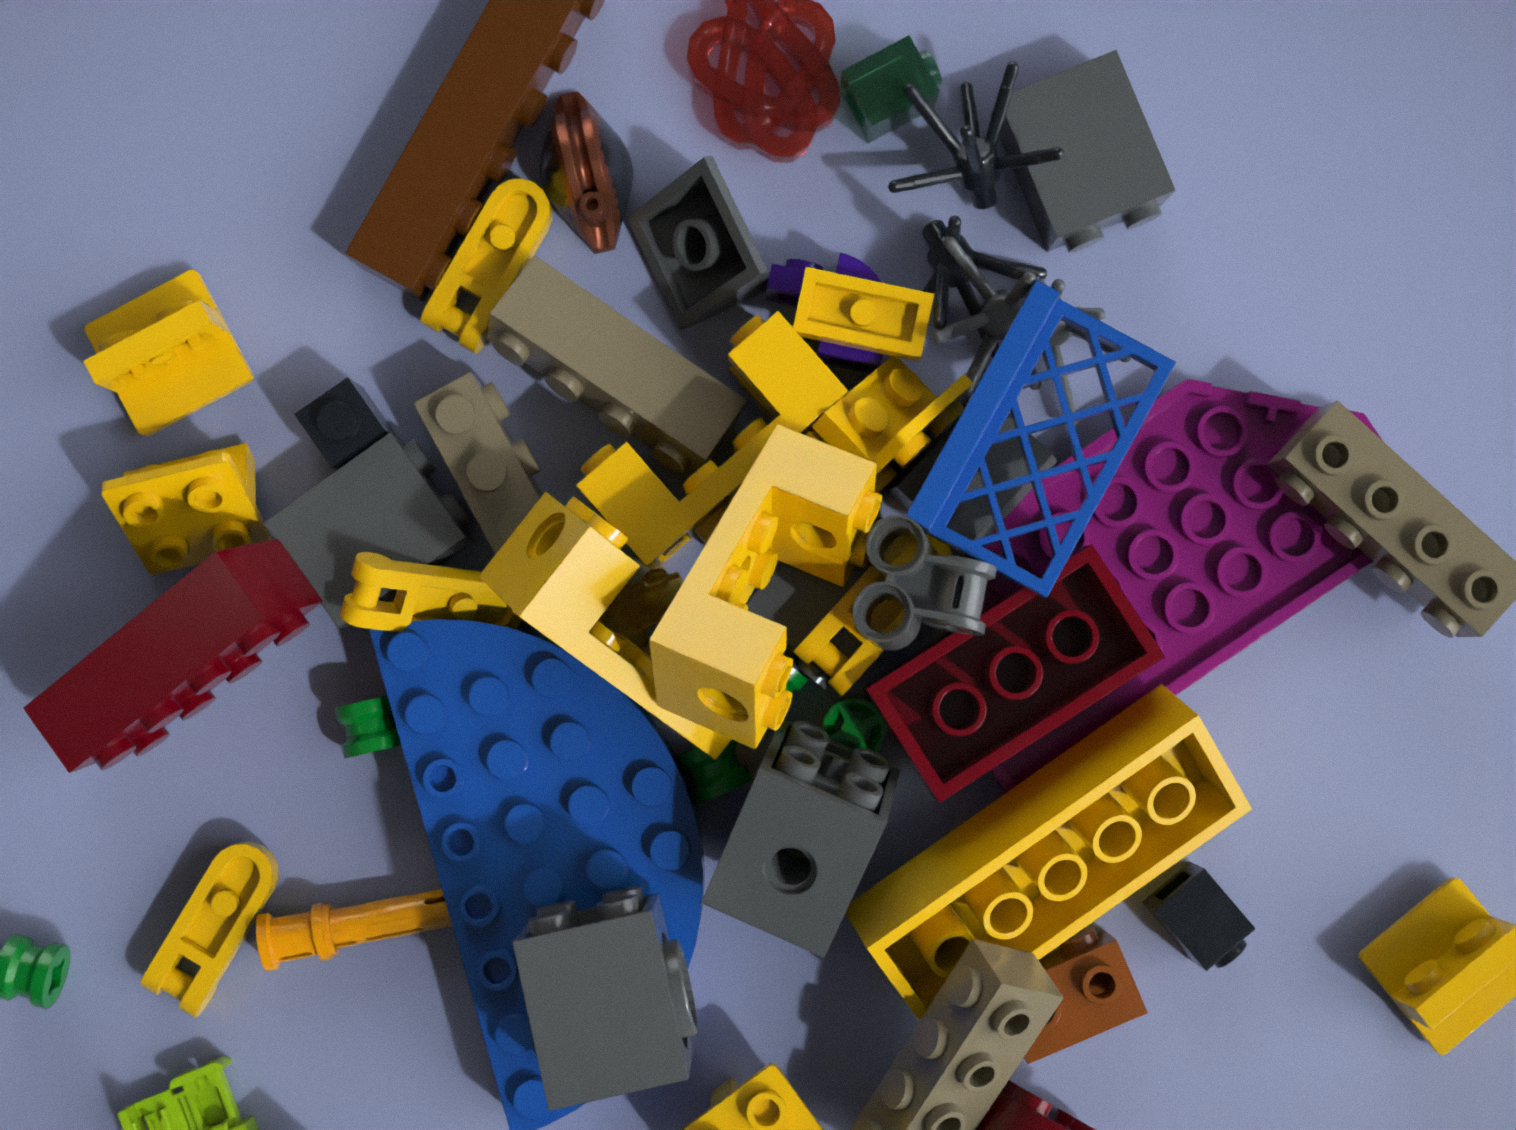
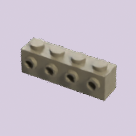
M535 255L489 313L487 337L492 340V346L503 358L518 366H522L524 363L528 364L545 376V382L556 394L571 402L579 399L599 413V420L609 430L624 438H629L632 435L652 449L651 454L658 463L674 473L682 474L685 471L692 475L709 462L738 421L748 401Z
M469 372L413 404L496 555L541 498L542 493L533 478V475L541 472V468L523 437L515 442L512 440L502 421L511 416V413L495 384L490 382L483 386ZM554 493L551 494V496L554 497V498L558 501V499L556 498V496L554 495Z
M1338 400L1318 408L1267 464L1279 475L1276 479V484L1289 498L1302 506L1310 503L1327 519L1324 524L1327 532L1343 546L1351 550H1355L1357 547L1376 563L1372 571L1378 579L1397 593L1404 594L1407 591L1424 607L1421 611L1423 619L1442 635L1453 638L1454 635L1456 637H1483L1516 600V561Z
M972 939L850 1130H975L1064 998L1034 953Z

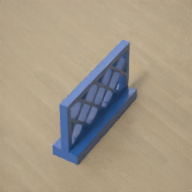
M1036 280L913 501L906 517L914 519L926 534L971 559L997 567V573L1045 599L1057 581L1176 361L1059 299V291ZM1060 320L1085 333L1092 358L1057 368L1049 340ZM1100 342L1117 351L1103 354ZM1042 354L1047 371L1030 375ZM1130 357L1154 370L1142 393L1117 400L1106 364ZM1095 367L1106 403L1071 413L1060 377ZM1050 380L1060 416L1025 426L1017 401L1023 387ZM1135 405L1124 425L1120 408ZM1010 412L1015 429L998 434ZM1109 412L1117 437L1111 451L1084 458L1074 422ZM1063 425L1074 462L1038 472L1028 435ZM1018 438L1029 475L992 485L984 458L991 445ZM1103 463L1092 483L1087 467ZM978 470L983 488L966 492ZM1077 470L1085 496L1077 511L1052 517L1041 480ZM1031 483L1042 521L1006 531L995 493ZM986 496L996 534L971 541L946 527L959 503ZM1072 521L1061 542H1059L1055 525ZM1045 528L1053 556L1041 578L1016 565L1009 538ZM999 541L1004 558L982 546Z

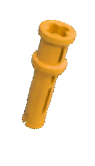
M442 888L337 909H333L331 904L319 902L314 903L310 911L276 918L269 912L257 915L256 941L263 968L269 972L279 969L281 962L318 956L321 961L331 960L334 955L339 954L340 948L452 927Z

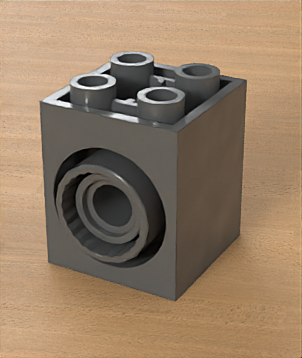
M784 719L779 729L775 731L701 903L825 958L887 825L901 770L890 766L889 761L884 756L867 748H856L853 750L831 740L823 729L814 724L804 721L792 723Z
M632 886L602 895L603 901L597 903L596 907L577 911L576 901L574 900L544 906L536 910L537 916L528 919V924L512 942L549 1111L689 1080L693 1056L691 1036L698 1033L697 1013L683 949L679 940H669L659 893L643 896L641 886Z

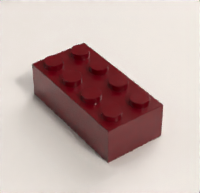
M279 539L215 551L29 702L23 709L69 773L95 763L101 770L108 769L132 752L136 757H139L165 741L170 736L165 726L178 716L184 721L208 707L216 699L211 690L226 679L229 684H232L255 670L262 663L258 653L271 642H274L278 647L303 632L310 625L305 616L321 604L323 600Z
M1091 544L1078 548L1071 553L1047 598L1044 599L1030 590L1019 586L982 610L980 620L986 624L983 636L949 631L862 688L930 795L940 803L1165 658V655L1097 550ZM1042 571L1036 576L1041 578L1044 571Z

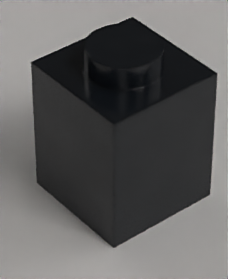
M348 377L294 414L330 467L336 470L388 433L397 436L366 390Z
M1190 861L1142 902L1189 959L1205 971L1209 970L1213 965L1221 968L1235 960L1247 946L1244 939L1256 929L1205 868Z

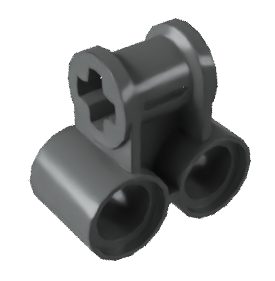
M890 515L880 519L870 529L867 536L866 552L872 565L886 581L870 584L857 595L853 604L852 616L857 630L874 646L883 650H899L908 646L917 637L921 623L950 632L983 636L986 624L980 620L987 581L995 578L997 567L965 557L950 555L934 556V550L929 538L914 519L904 515ZM899 536H909L916 539L917 551L909 563L902 566H892L885 563L884 551L892 539ZM962 584H963L962 593H961V598H960V603H959V607L957 608V606H958V601H959V596H960V591H961V586H962ZM885 601L902 603L904 617L901 624L895 630L888 633H879L873 630L871 615L880 603Z

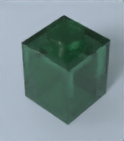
M910 35L845 68L841 72L839 91L867 143L921 116L903 91L907 83L914 84L934 109L940 91L937 86L942 84V78L931 54L926 49L918 52Z

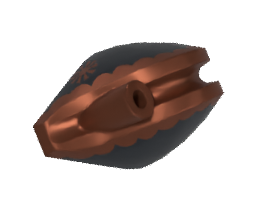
M578 91L561 94L556 103L541 152L540 177L544 192L552 205L594 254L615 250L633 181V166L629 151L620 136Z

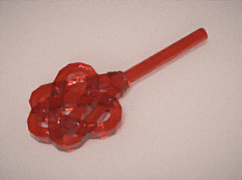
M724 0L725 7H727V15L704 21L689 39L687 51L689 71L695 85L713 98L714 122L724 142L738 150L754 149L756 153L772 162L792 163L807 153L817 132L829 127L840 109L839 85L829 64L836 42L833 19L820 3L812 0H778L777 2L774 0ZM747 3L750 4L757 20L760 22L758 29L747 23ZM795 24L807 27L814 35V43ZM776 42L800 67L798 71H796L786 55L777 47ZM721 45L718 66L715 69L710 65L708 54L715 46ZM742 51L749 55L744 85L737 82ZM767 73L781 91L777 98L764 94ZM814 88L819 98V103L817 105L815 104L813 96L811 94ZM734 110L743 114L744 124L737 121ZM782 128L793 131L788 137L776 135Z

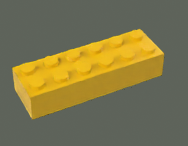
M1160 684L851 901L845 914L869 953L920 1021L972 939L1034 953L1039 960L1245 815L1252 808L1199 715L1163 684Z

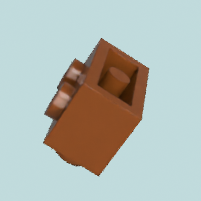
M1094 928L1082 929L1059 945L1060 950L1039 959V962L1064 998L1024 1056L1027 1064L1148 1013L1118 941L1105 930L1096 934Z

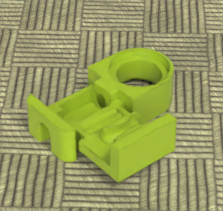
M220 1056L199 1068L195 1066L183 1071L171 1080L169 1089L127 1105L117 1113L123 1130H147V1127L149 1130L259 1129L254 1116L242 1120L223 1070L233 1062L228 1056ZM180 1086L183 1087L184 1090L179 1093H175L173 1090Z

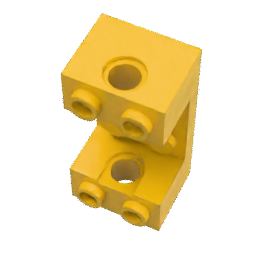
M779 311L766 322L760 315H757L744 324L731 337L730 342L734 347L728 353V361L732 364L729 368V374L768 417L771 423L768 425L762 417L758 418L732 441V444L735 446L733 448L735 454L718 468L710 460L692 474L682 485L687 496L680 502L628 442H625L617 450L611 444H607L590 457L580 469L586 477L576 486L607 522L628 538L627 545L653 572L697 534L695 529L735 496L777 424L805 435L813 428V424L826 410L848 393L845 386Z
M776 425L649 639L658 707L755 750L767 728L774 731L779 729L787 715L793 696L792 692L786 690V683L793 666V659L783 655L786 650L787 627L748 611L746 603L755 587L763 590L767 586L776 568L777 560L841 587L845 586L855 565L861 568L867 566L870 560L866 552V539L882 502V494L875 492L877 463L781 425Z
M545 491L479 577L520 618L716 760L732 739L658 707L650 646L646 651L642 650L622 633H615L600 618L640 567L638 563L620 550L628 538L576 497L572 496L564 506Z

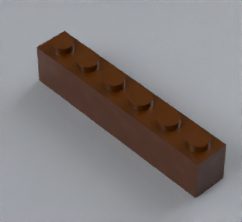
M489 0L345 252L358 267L421 302H424L430 290L435 291L453 260L449 256L461 235L467 236L485 204L481 200L491 182L500 183L510 170L516 155V149L512 148V145L523 126L530 129L539 119L547 100V95L543 91L553 73L562 74L573 59L578 44L574 36L585 18L593 20L601 10L605 0Z

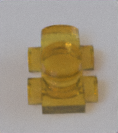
M654 569L642 576V582H637L630 586L626 584L600 617L603 623L615 633H622L641 649L649 643L646 628L656 623L659 624L683 584L678 572L667 576L665 570Z

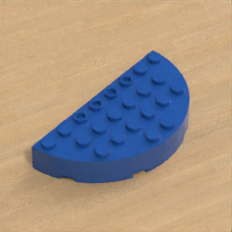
M432 619L412 621L402 632L369 629L509 1130H537L577 1110L585 1103L552 1111L548 1110L512 942L528 924V919L537 916L536 910L541 907L574 900L576 901L577 911L596 907L597 903L603 901L602 895L632 886H641L643 896L654 893L660 894L669 940L677 939L680 941L687 968H689L696 946L703 908L701 901L704 896L705 858L701 825L697 807L690 795L691 789L687 777L676 762V754L669 741L641 705L546 637L512 627L468 620Z

